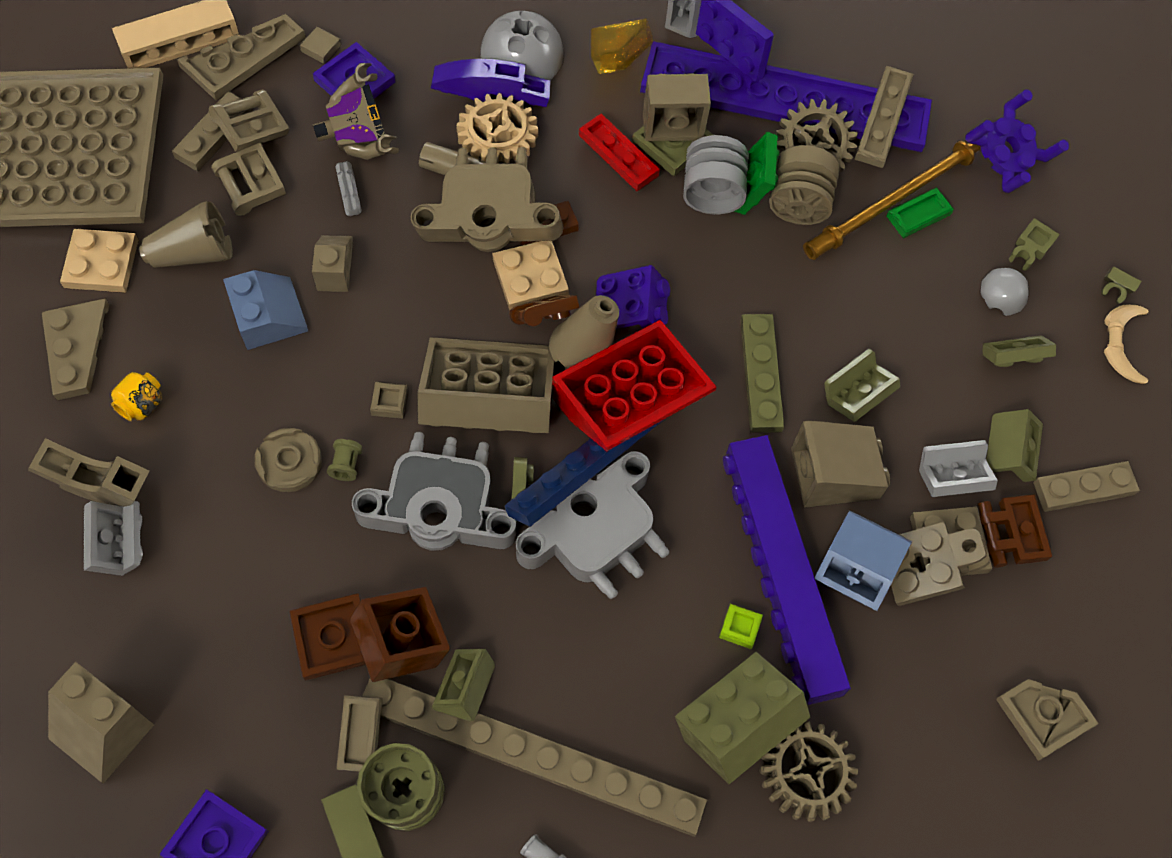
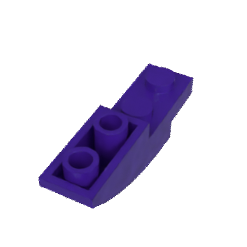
M466 59L436 65L434 67L431 89L467 97L471 100L478 98L483 102L485 101L486 94L497 95L501 93L502 98H508L512 95L514 100H523L530 105L547 107L551 81L526 75V64L496 59Z

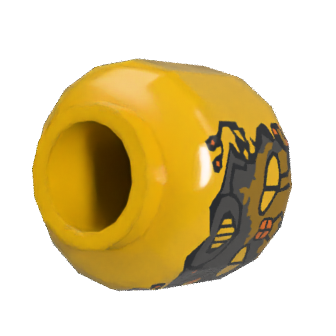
M131 372L112 390L113 402L111 406L128 421L133 419L144 420L162 402V394L159 391L161 384L149 373L142 375Z

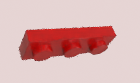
M599 114L579 128V136L636 191H639L659 176L660 169L603 114Z

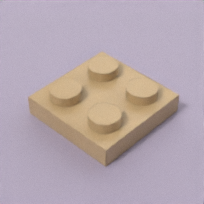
M73 229L60 279L63 288L126 293L138 244L136 234Z
M539 241L492 253L493 262L509 310L521 304L559 294L569 295V288L552 241Z

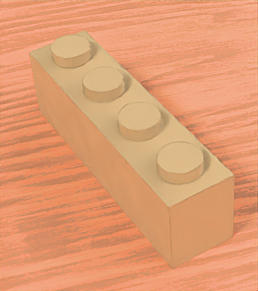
M203 0L112 28L127 68L151 67L198 52L200 49L210 45L214 47L227 43V38L236 34L239 36L235 19L226 0Z

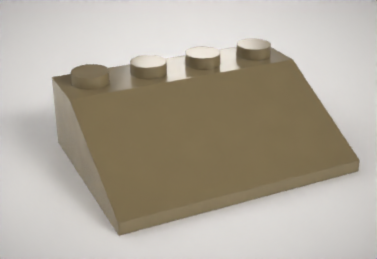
M430 337L418 388V424L435 427L452 426L466 429L480 428L497 431L549 433L552 377L554 371V359L551 356L549 346Z

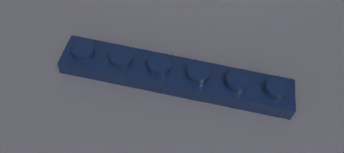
M662 421L607 452L589 438L586 443L573 453L567 455L564 460L550 471L544 473L541 478L518 493L514 499L507 503L505 509L508 516L531 527Z

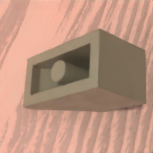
M322 235L316 242L312 274L317 291L348 292L353 236Z

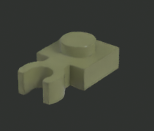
M1034 218L1015 244L1018 246L1011 253L1009 261L1013 262L1016 257H1022L1026 261L1022 270H1028L1035 261V258L1039 260L1043 258L1060 234Z

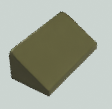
M455 649L432 705L434 710L467 721L475 720L495 668V663L486 649Z

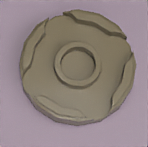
M282 428L268 434L255 452V468L261 481L269 488L280 492H295L307 487L318 476L322 466V454L316 440L311 435L309 436L307 433L296 428Z

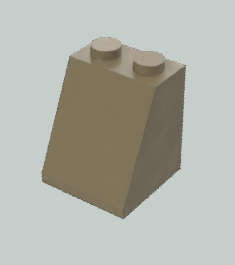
M803 421L791 450L804 508L881 499L890 485V474L888 469L883 467L881 459L883 454L882 442L880 438H876L874 427Z
M77 662L48 691V739L103 784L154 726L151 721Z

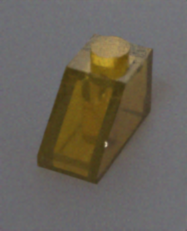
M647 18L591 29V57L598 74L627 69L653 42V35Z

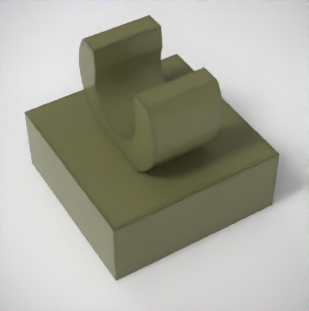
M1113 266L1103 278V280L1109 283L1102 288L1101 295L1106 296L1111 288H1116L1119 291L1116 303H1122L1127 297V292L1130 294L1134 293L1142 281Z

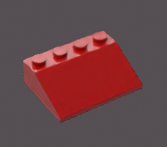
M661 320L552 377L554 401L570 422L606 452L716 391L717 388Z

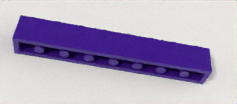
M768 435L732 442L729 444L726 455L723 456V465L726 474L731 475L734 486H732L734 501L736 505L741 504L744 514L741 518L744 533L751 536L753 547H751L752 559L755 566H760L763 575V578H761L762 591L765 598H770L773 610H771V620L775 630H780L784 642L781 643L784 661L787 664H791L794 674L791 677V682L804 692L807 705L843 697L851 687Z

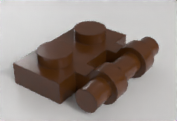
M1035 494L1002 498L999 502L1001 511L993 512L990 501L980 502L977 505L982 528H984L988 542V553L992 557L995 568L1004 567L1008 564L1005 553L1013 552L1016 565L1048 561L1053 557ZM1005 524L1009 539L1001 540L997 525Z

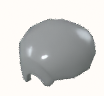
M998 268L991 270L981 282L980 294L985 299L989 309L998 308L1002 310L1005 316H1010L1021 312L1027 304L1029 285L1026 278L1019 271L1012 268Z

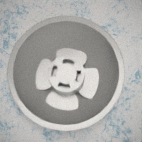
M522 10L506 13L489 26L482 40L480 56L481 59H496L526 64V75L550 80L558 73L563 64L564 48L558 31L549 20L537 13Z

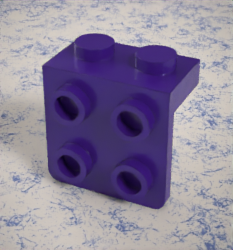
M652 265L607 274L598 278L596 296L602 295L611 298L619 308L616 329L640 325L642 328H645L658 320H661L664 324L668 323L667 297L670 296V285L667 279H664Z

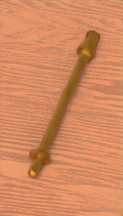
M958 141L953 147V154L840 226L828 225L825 227L820 235L804 243L803 249L805 254L811 260H816L831 248H839L843 244V237L959 163L964 166L971 165L975 159L974 153L981 150V146Z

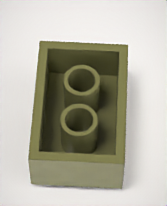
M755 652L679 712L675 719L684 741L730 784L811 716L804 692Z

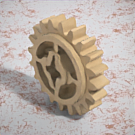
M501 93L497 94L496 99H491L490 95L486 94L484 102L478 98L474 99L475 107L465 105L466 113L459 114V123H457L458 143L462 144V148L467 149L468 153H471V157L477 159L481 157V160L486 162L488 149L493 147L497 149L498 164L500 161H503L504 164H510V159L516 161L519 147L527 149V156L530 155V147L535 148L536 138H538L537 117L532 116L531 107L524 109L523 100L514 104L512 95L507 100H502ZM475 132L481 133V137H483L484 140L481 139Z

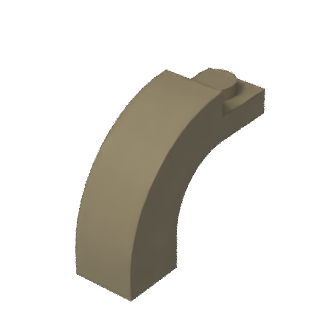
M46 438L28 468V471L59 484V488L95 502L122 507L130 506L135 501L149 473V470L119 456L112 462L99 461L81 455Z

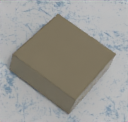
M316 27L301 43L300 48L302 53L325 64L340 48L341 41L336 36Z
M375 382L370 409L371 416L403 419L408 393L407 385Z

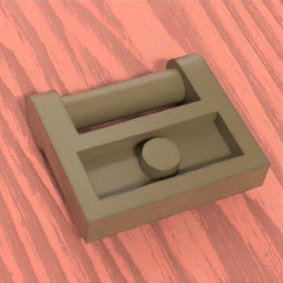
M264 89L255 91L253 96L224 105L217 103L209 106L211 119L213 122L218 123L235 152L258 143L262 144L285 136L290 129ZM255 107L259 108V110L238 117H234L231 119L229 117L230 115H234Z
M261 143L218 159L212 164V170L216 177H219L232 200L231 206L238 216L246 215L253 207L286 194L285 188ZM239 168L251 191L246 195L241 193L231 174L233 169Z

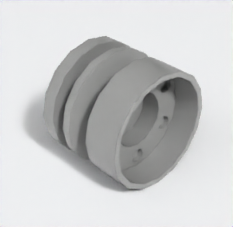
M721 135L705 136L693 141L687 148L686 174L683 192L686 204L694 210L705 214H726L739 209L745 203L747 193L749 153L746 146L737 139Z

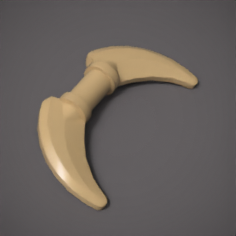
M1121 305L1113 309L1104 320L1109 332V344L1104 349V353L1109 363L1120 375L1132 382L1146 384L1148 379L1130 364L1123 352L1122 332L1124 331L1125 324L1131 318L1146 315L1149 311L1137 305Z

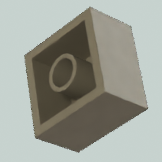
M708 74L647 75L643 106L645 141H695L704 137L711 105Z

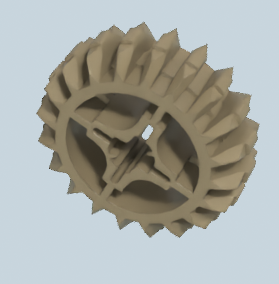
M809 721L804 722L801 730L798 727L771 750L772 752L769 751L761 758L770 764L764 765L759 769L760 774L770 776V779L762 783V787L764 789L773 787L775 790L770 795L769 800L774 802L780 797L784 802L780 806L779 811L784 813L790 806L793 807L792 818L795 820L801 817L803 811H805L808 822L815 820L816 811L823 821L827 820L830 817L829 809L835 814L842 811L840 802L848 804L852 800L847 791H854L857 788V784L848 778L858 774L857 768L848 767V764L855 760V755L851 753L844 754L843 750L848 746L847 741H842L839 745L834 741L838 735L837 731L833 730L828 736L824 735V724H819L815 732H813L811 723ZM806 744L818 747L828 757H817L813 754L810 746H806ZM793 746L796 752L793 755L795 767L791 768L788 772L782 773L781 763L784 752L787 748ZM805 766L808 769L814 768V770L821 768L813 776L803 773L796 775ZM835 769L834 788L830 795L825 798L822 791L825 788L823 775ZM797 784L802 786L807 796H812L813 800L797 795L788 785Z

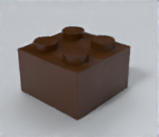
M426 587L362 599L350 618L372 683L437 668L450 650Z

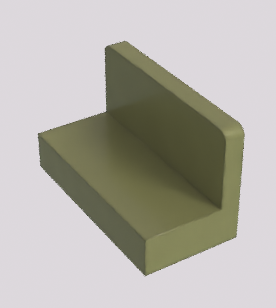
M1029 409L995 413L992 416L986 461L993 472L1013 471L1023 482L1036 481L1043 423Z

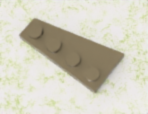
M284 14L253 27L252 32L247 35L238 36L236 34L227 38L228 42L216 48H213L211 45L200 49L201 54L189 59L186 55L177 59L183 71L212 98L218 100L228 91L234 89L306 38L305 32L289 16Z

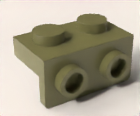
M868 349L825 381L827 405L855 422L899 389L900 378L877 365L875 352Z

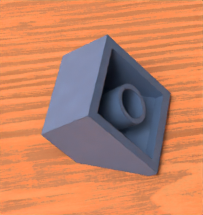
M253 270L223 279L240 334L247 350L308 332L290 277Z

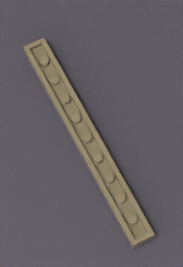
M370 677L362 696L382 698L380 717L690 836L695 837L707 799L477 713L474 721H467L436 711L432 708L436 697L389 679L372 683Z

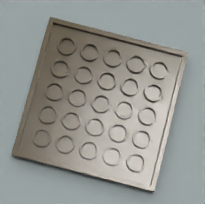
M127 68L0 72V227L144 223L164 76L161 69Z

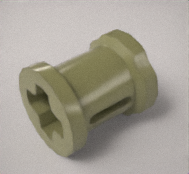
M337 439L333 444L335 454L332 465L328 466L327 474L337 480L353 481L357 476L355 465L358 455L362 454V445L353 440Z

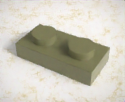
M1042 335L984 343L983 356L999 367H1009L1014 362L1020 361L1037 363L1043 361V358L1055 357L1056 344Z

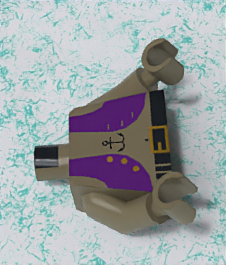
M371 63L358 64L355 73L345 80L332 94L329 103L325 105L330 120L313 124L318 142L336 137L340 151H345L348 155L365 160L382 156L385 153L397 154L399 152V148L390 147V142L393 139H397V137L384 133L369 84L365 85V82L376 81L378 77L377 74L373 73L367 76L366 70L372 65Z

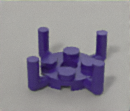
M1027 89L1005 103L1003 118H999L993 123L990 120H986L965 136L968 143L981 146L984 158H989L993 164L991 168L1002 175V190L1005 193H1010L1031 180V175L1026 170L1032 167L1036 160L1048 162L1069 149V143L1066 140H1060L1046 150L1037 148L1035 129L1030 124H1024L1016 119V109L1030 101L1033 97L1031 91ZM1005 141L1011 144L1013 153L1005 145Z

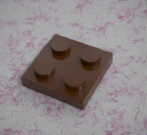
M358 593L290 611L302 676L305 681L366 665L350 621L351 616L361 601Z

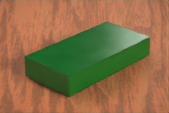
M936 187L889 210L886 217L904 239L950 216L954 209Z

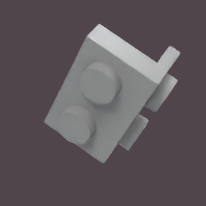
M985 440L923 448L919 472L932 497L996 489L998 480L985 459L988 450V444Z
M94 501L84 505L85 571L123 576L140 565L143 549L140 545L142 515L140 514L139 502L134 501L130 506L124 507Z

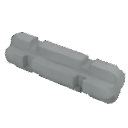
M348 161L339 162L335 167L345 213L348 216L359 215L362 210L352 165Z

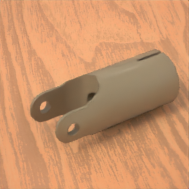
M426 142L420 153L419 167L445 176L449 169L456 166L458 151ZM467 155L468 164H486L483 160Z

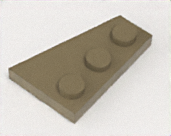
M106 298L42 312L52 392L57 401L89 394L91 391L98 359L96 357L99 340H102L104 332L102 327L105 314H108L109 303Z

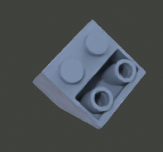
M849 510L815 579L877 611L912 541Z

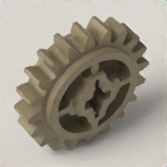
M811 99L808 108H805L803 103H798V113L789 109L787 112L788 119L782 118L779 123L783 129L777 130L775 134L778 135L779 139H782L777 142V149L785 151L790 147H794L792 137L795 136L799 138L798 142L801 145L822 148L834 155L839 162L840 172H843L845 165L842 161L850 163L853 156L848 152H853L857 148L855 143L850 142L856 139L857 132L848 131L853 127L854 121H843L847 111L837 114L838 104L836 103L830 109H827L825 99L821 102L820 107H816L815 101ZM820 120L816 125L810 126L806 124L804 127L800 125L806 121ZM830 126L837 133L839 146L834 144V139L829 134ZM815 136L820 138L817 145L811 143Z

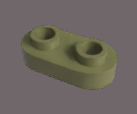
M514 457L512 499L518 493L525 490L527 484H533L534 464H528V458Z

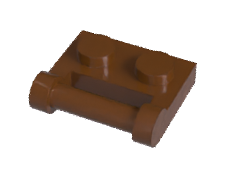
M559 294L515 306L510 310L509 317L515 324L525 323L528 326H537L542 322L543 317L544 319L552 318V320L566 318L571 315L570 310L580 307L577 295Z

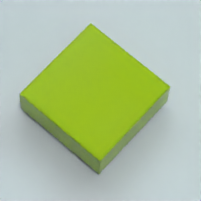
M730 603L719 638L752 649L763 615Z

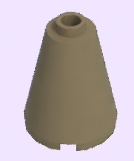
M211 201L197 204L142 239V246L139 247L143 261L146 264L150 263L154 268L224 262L233 256L230 236H224L222 226L226 224L219 210Z
M598 295L591 298L561 322L550 336L549 349L554 361H559L565 366L564 370L613 345L619 318L617 304L607 296Z

